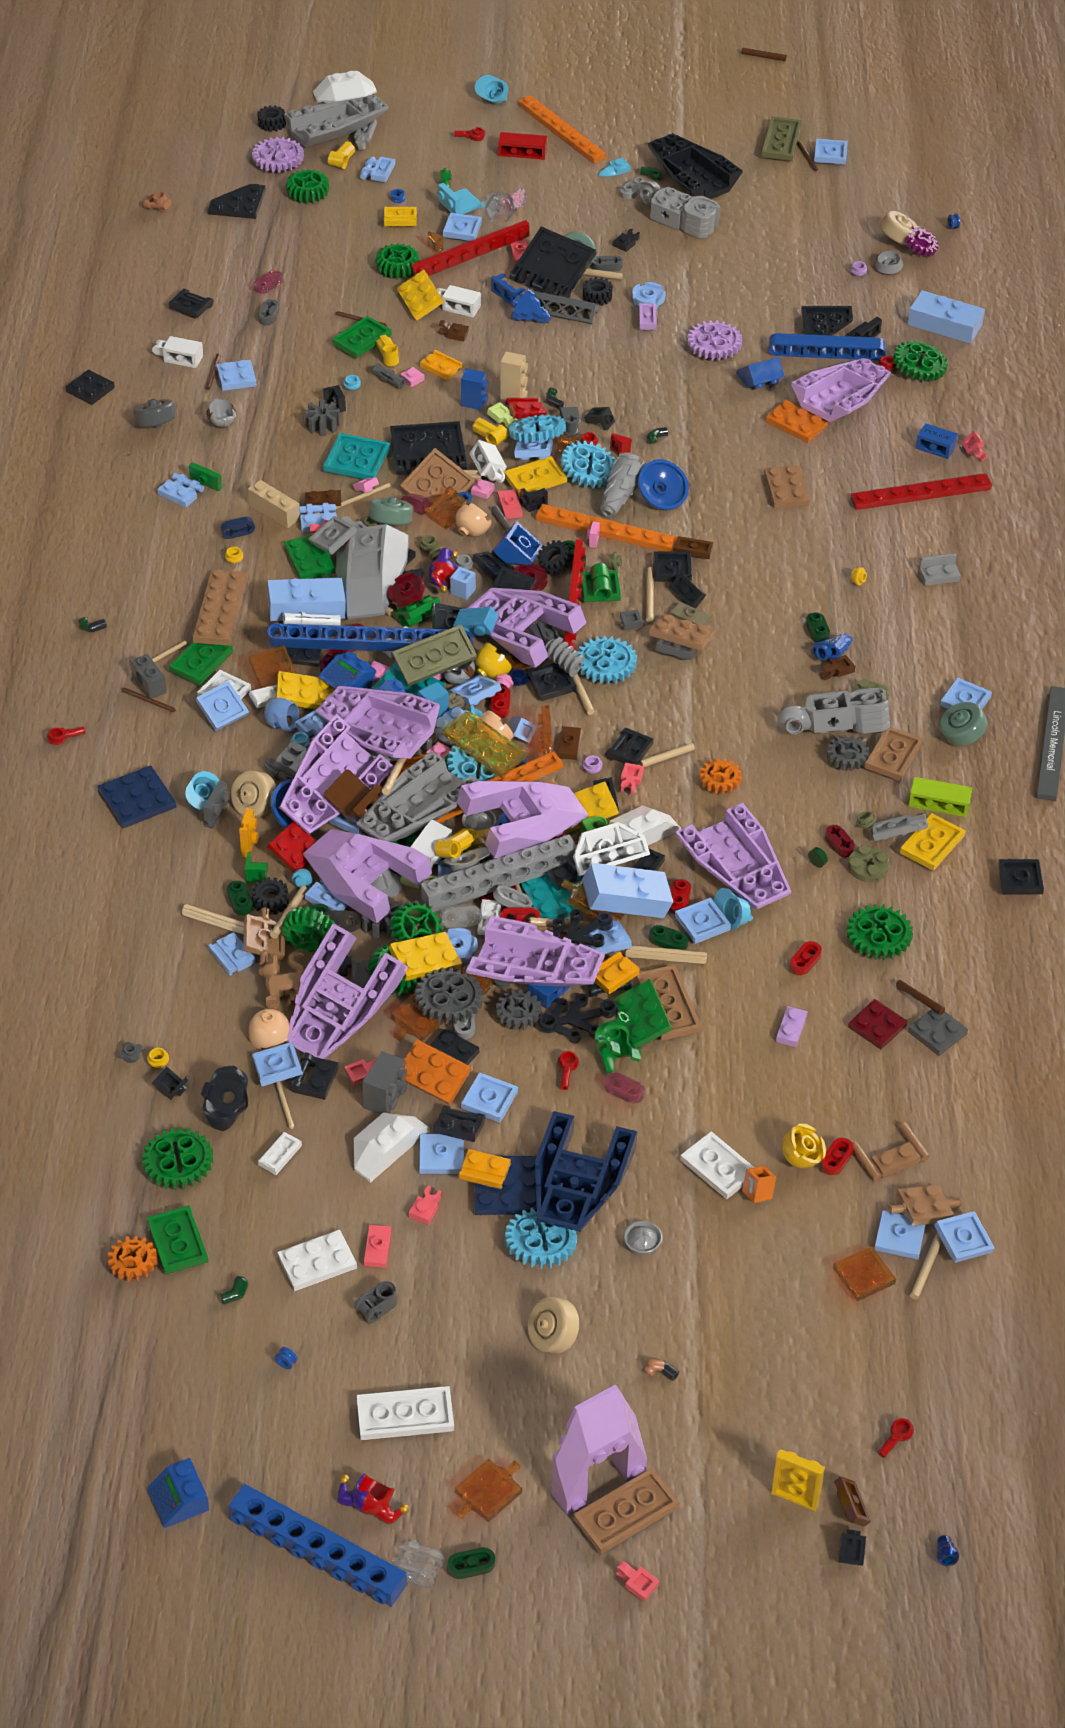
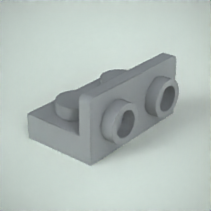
M956 554L922 557L920 559L919 573L924 585L960 581L961 575L956 566Z

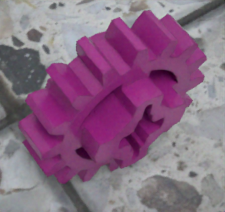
M920 226L909 228L912 233H909L910 235L905 239V242L908 243L907 247H910L912 252L916 251L917 255L922 254L923 257L934 255L939 247L937 245L938 241L934 240L936 237L931 232H926L925 228L921 229Z

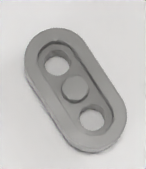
M642 177L632 179L620 188V196L624 199L635 198L638 196V184L646 180Z
M499 885L493 893L495 901L500 905L506 907L532 906V900L526 894L508 886Z
M472 1014V1019L465 1017V1022L457 1019V1024H454V1033L463 1039L473 1037L475 1034V1014Z

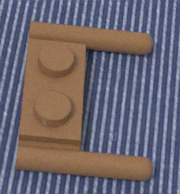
M901 1122L899 1129L909 1142L873 1156L870 1160L857 1142H852L854 1145L853 1152L874 1181L929 1158V1154L906 1122Z

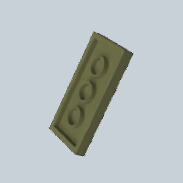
M771 116L761 157L793 161L802 120Z
M462 624L392 652V656L407 686L477 659V654Z

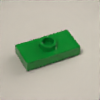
M194 462L189 464L191 480H196L200 484L218 492L222 489L221 474Z

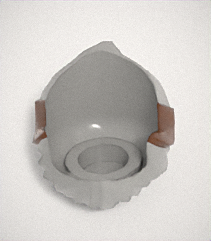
M215 398L208 405L206 415L213 425L228 427L236 418V410L229 401Z
M474 661L468 662L443 672V675L452 684H462L472 678L475 671Z

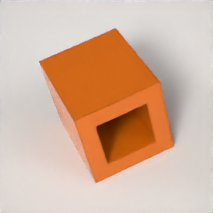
M765 1165L746 1169L742 1191L753 1203L771 1200L773 1198L776 1176Z

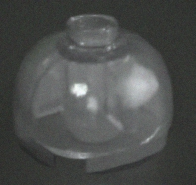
M494 190L484 197L482 212L492 223L500 224L499 222L501 221L507 222L513 216L515 210L514 200L508 193Z

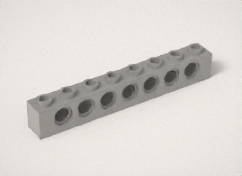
M566 835L421 883V900L426 903L427 908L433 906L431 911L435 912L492 893L499 885L510 887L546 875L547 872L563 864L564 856H568L571 861H574L573 856L577 846L571 836Z

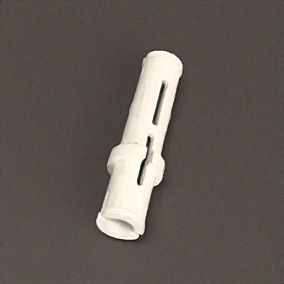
M284 612L283 624L340 626L341 621L340 615L305 614V612H300V614Z

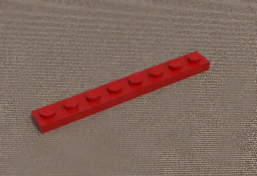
M527 220L521 221L411 264L412 277L422 270H425L428 276L527 238L530 236L529 222Z
M984 473L851 493L850 499L855 510L987 491L991 490L992 483L987 474Z
M576 539L569 594V601L580 605V602L577 599L581 597V588H578V585H582L583 574L579 573L583 572L584 561H581V558L585 559L586 548L582 547L583 540ZM565 631L564 642L568 643V647L572 646L574 652L576 643H572V640H576L577 632L572 634Z

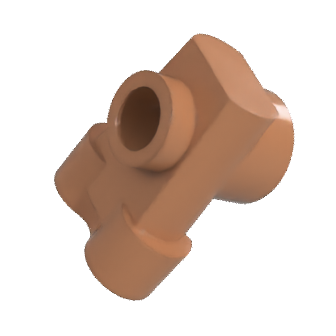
M162 191L155 194L151 193L149 199H145L143 202L144 208H155L161 212L166 211L172 204L171 199L167 198L165 192Z

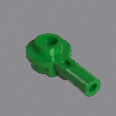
M444 168V170H440L441 182L450 188L449 183L452 180V174L450 170Z

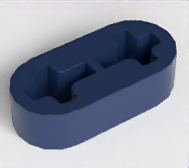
M250 517L229 520L220 526V531L226 539L249 535L255 530V524Z

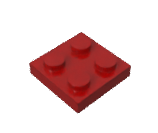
M293 821L269 843L267 848L294 873L309 863L303 853L317 841Z

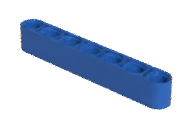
M775 333L769 337V352L773 356L881 360L883 356H886V344L882 338Z

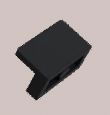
M875 317L868 323L864 322L845 336L874 338L881 333L882 319Z

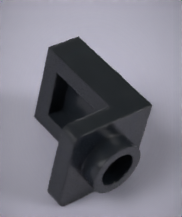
M166 1066L151 1084L172 1100L176 1094L180 1097L188 1088L185 1084L189 1078L186 1076L182 1080Z

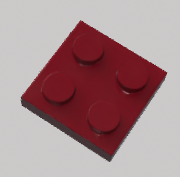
M874 999L849 1022L848 1028L882 1050L907 1026L908 1021Z

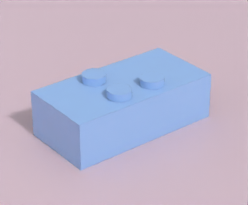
M922 290L910 308L908 325L971 344L983 324L985 309Z
M342 578L268 580L267 599L270 621H283L284 612L340 615V619H345L346 600Z
M591 863L582 878L589 907L592 910L664 918L673 903L665 872Z

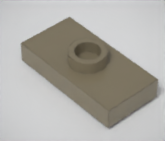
M679 602L670 612V615L675 618L689 620L696 625L707 626L712 618L711 615L682 602Z

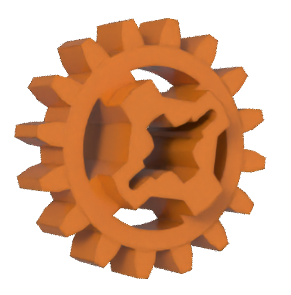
M717 758L715 762L710 759L709 764L704 763L703 768H700L699 780L702 782V787L707 786V791L714 790V794L721 791L725 795V791L732 793L733 788L738 789V784H741L742 771L739 770V765L734 766V761L728 763L727 758L723 761Z
M136 1235L133 1240H130L128 1236H126L125 1242L117 1240L118 1246L112 1245V1252L108 1253L109 1269H112V1274H118L120 1280L127 1277L128 1282L134 1277L139 1281V1276L141 1275L147 1278V1271L153 1272L154 1265H157L156 1249H153V1243H147L145 1237L140 1241Z

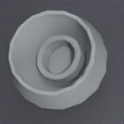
M885 251L877 257L875 268L884 274H894L901 271L903 261L897 252Z
M491 810L468 816L463 814L462 823L464 828H472L475 831L490 829L495 826L496 816Z
M649 1221L633 1222L624 1231V1241L628 1249L638 1256L653 1254L662 1243L663 1235L661 1230Z

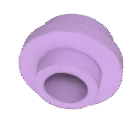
M861 261L854 262L851 266V272L856 276L865 275L867 273L866 264Z
M588 756L583 762V768L588 773H598L602 770V761L597 756Z

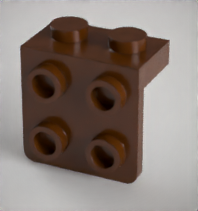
M346 769L324 792L323 796L344 817L352 822L357 816L362 818L368 811L366 808L368 804L373 805L380 798L378 794L382 788L376 784L370 790L355 774Z

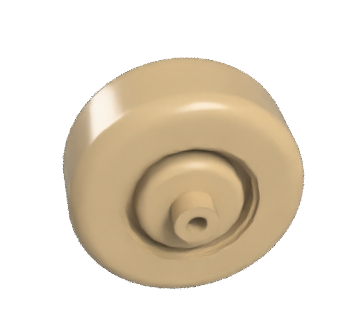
M897 211L887 212L880 223L881 229L889 238L906 246L908 243L905 242V239L910 235L909 233H912L909 228L913 226L918 227L912 219Z
M250 770L238 775L232 784L230 793L231 802L236 812L244 816L246 809H253L255 818L268 815L272 811L271 796L276 788L274 780L262 771Z
M546 1297L537 1302L528 1319V1335L533 1346L542 1352L559 1354L567 1351L575 1342L579 1331V1316L573 1304L568 1300L555 1297Z

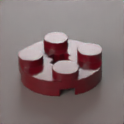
M532 563L524 567L519 565L513 569L536 579L532 590L542 591L547 586L548 575L542 566Z
M405 573L395 579L393 586L390 584L388 595L392 602L401 608L423 599L425 583L420 575L416 576L414 573Z

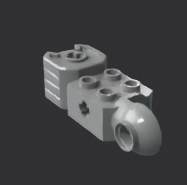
M643 181L638 184L637 194L645 204L651 205L650 219L676 230L682 229L685 233L699 239L708 238L714 232V228H718L720 214L718 202L704 196L692 197L670 187L661 189L658 183L654 181Z
M881 688L859 689L853 692L838 691L812 694L806 698V707H786L780 712L777 722L783 732L793 735L799 734L804 730H810L814 733H827L836 730L846 731L848 729L861 734L883 732L890 727L889 703L886 700V690Z

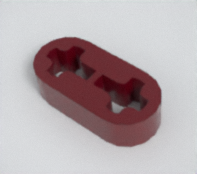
M830 825L827 827L826 841L839 856L850 857L852 852H854V841L841 826Z

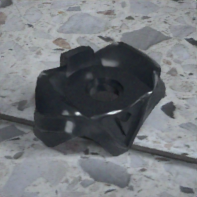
M236 1066L218 1068L214 1072L211 1081L204 1083L201 1092L204 1098L202 1110L213 1129L220 1131L228 1130L234 1124L237 1117L248 1107V1077L245 1072ZM226 1092H232L235 1096L231 1103L223 1102Z

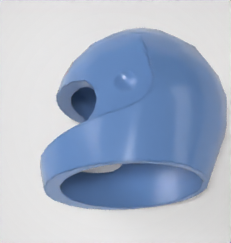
M279 697L272 699L266 705L264 716L271 727L279 729L281 726L285 732L289 733L297 729L295 722L299 720V710L296 703ZM287 716L292 717L290 727L287 724Z

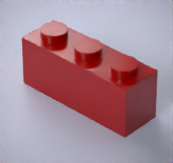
M500 132L498 156L545 160L547 153L546 135Z

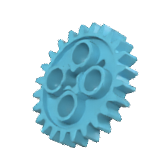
M556 415L528 416L527 418L516 420L512 425H509L511 438L519 440V442L523 440L525 442H534L536 440L541 442L543 439L547 441L550 438L554 439V436L559 437V434H564L563 432L566 431L564 418L556 417ZM536 425H539V432H536Z
M584 440L583 444L577 441L576 445L574 443H571L570 446L567 445L560 461L562 462L561 467H564L563 472H568L566 477H573L572 482L577 480L579 481V486L583 483L585 488L591 485L592 489H594L595 485L598 488H601L602 485L607 486V480L611 473L610 469L615 457H610L611 452H605V447L600 449L599 444L594 446L592 441L590 444H587Z
M603 636V639H599V637H596V641L589 639V644L583 642V647L579 646L578 656H584L580 669L581 675L586 674V679L592 677V682L599 680V683L602 684L603 681H606L609 685L610 681H613L617 684V679L624 681V676L629 678L630 673H634V668L637 665V655H635L636 651L632 650V645L627 646V641L621 643L620 638L613 640V636L610 639Z
M471 735L470 741L464 737L463 743L458 740L456 746H452L446 764L448 765L447 771L461 780H465L470 775L476 778V761L478 751H480L479 779L477 780L488 781L508 772L510 769V765H508L510 759L505 758L506 751L501 752L502 745L495 746L496 741L490 743L489 737L484 741L481 735H479L478 740H475L474 736Z
M531 1208L530 1213L522 1210V1216L515 1214V1220L510 1219L509 1225L506 1226L505 1241L506 1248H510L509 1254H515V1260L522 1258L523 1265L531 1262V1268L535 1264H539L540 1269L543 1268L544 1264H547L549 1268H552V1263L560 1266L561 1260L567 1262L568 1256H573V1250H576L578 1237L576 1231L538 1222L537 1212L533 1208Z

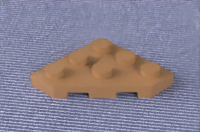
M434 448L400 485V488L413 499L456 496L460 492H468L476 483V480Z

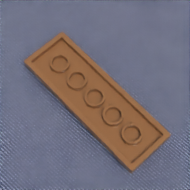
M211 570L193 634V643L231 646L248 581L247 572Z

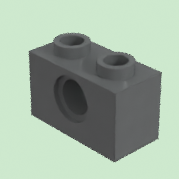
M148 654L130 660L132 677L147 697L155 698L167 693L165 676Z

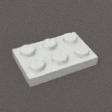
M712 1131L680 1156V1160L725 1199H728L743 1187L746 1169L754 1168Z
M340 1230L277 1252L278 1259L294 1292L357 1269V1263Z

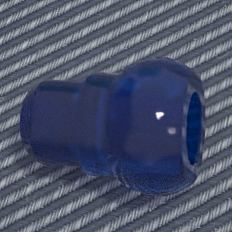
M941 1535L937 1539V1560L943 1566H953L959 1560V1551L954 1546V1543H952L951 1537Z

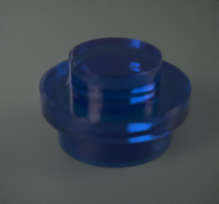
M515 669L509 675L514 686H523L528 681V676L522 669Z

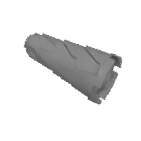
M620 453L618 457L616 456L610 469L611 473L607 480V487L602 497L600 510L604 516L611 517L616 515L637 489L639 473L646 465L644 461L642 464L638 461L640 457L631 453Z

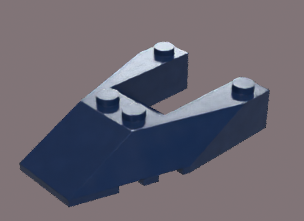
M553 1111L535 1160L537 1221L581 1232L621 1184L636 1150L637 1131L616 1126L605 1160L567 1151L574 1133V1116Z

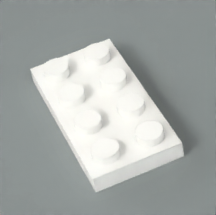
M450 1386L357 1395L361 1440L454 1431Z

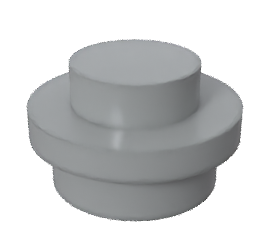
M459 555L454 562L458 568L462 567L470 570L473 566V562L468 555Z

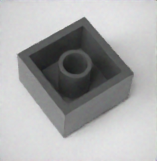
M381 1051L362 1082L364 1109L381 1115L383 1112L390 1113L391 1110L396 1108L399 1096L405 1093L408 1085L406 1082L407 1069H405V1059Z

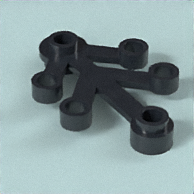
M573 909L570 911L571 921L565 938L570 939L571 943H577L576 945L583 944L585 946L602 947L605 944L602 934L597 933L592 937L585 935L596 929L602 931L610 930L613 927V918L609 913L602 912L595 921L577 930L579 922L582 920V911L580 909ZM556 918L552 922L553 936L560 938L561 931L565 929V921L562 918Z
M581 993L576 996V1001L566 1016L559 1017L561 1012L568 1010V1001L560 998L556 1001V1006L551 1013L541 1016L538 1021V1028L544 1033H560L569 1037L571 1043L577 1044L581 1041V1032L577 1029L571 1030L562 1026L569 1024L589 1032V1037L594 1039L595 1033L592 1031H596L599 1025H592L583 1020L599 1016L612 1018L617 1012V1004L611 999H606L601 1002L600 1008L579 1012L581 1008L588 1005V996Z

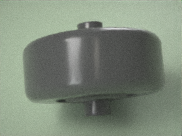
M150 399L147 403L136 407L133 411L136 424L139 427L155 426V428L162 427V424L172 421L177 416L174 402L170 399Z

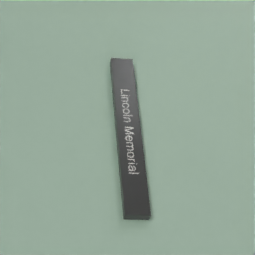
M1051 686L1037 791L1038 799L1056 801L1065 736V688Z

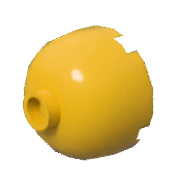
M486 642L476 653L477 659L475 664L478 667L476 671L479 675L495 680L497 675L508 674L512 670V666L502 653L499 655L495 651L497 648Z
M798 1124L786 1133L782 1141L783 1155L796 1168L808 1169L820 1163L826 1155L823 1138H818L814 1133L816 1130L808 1124Z

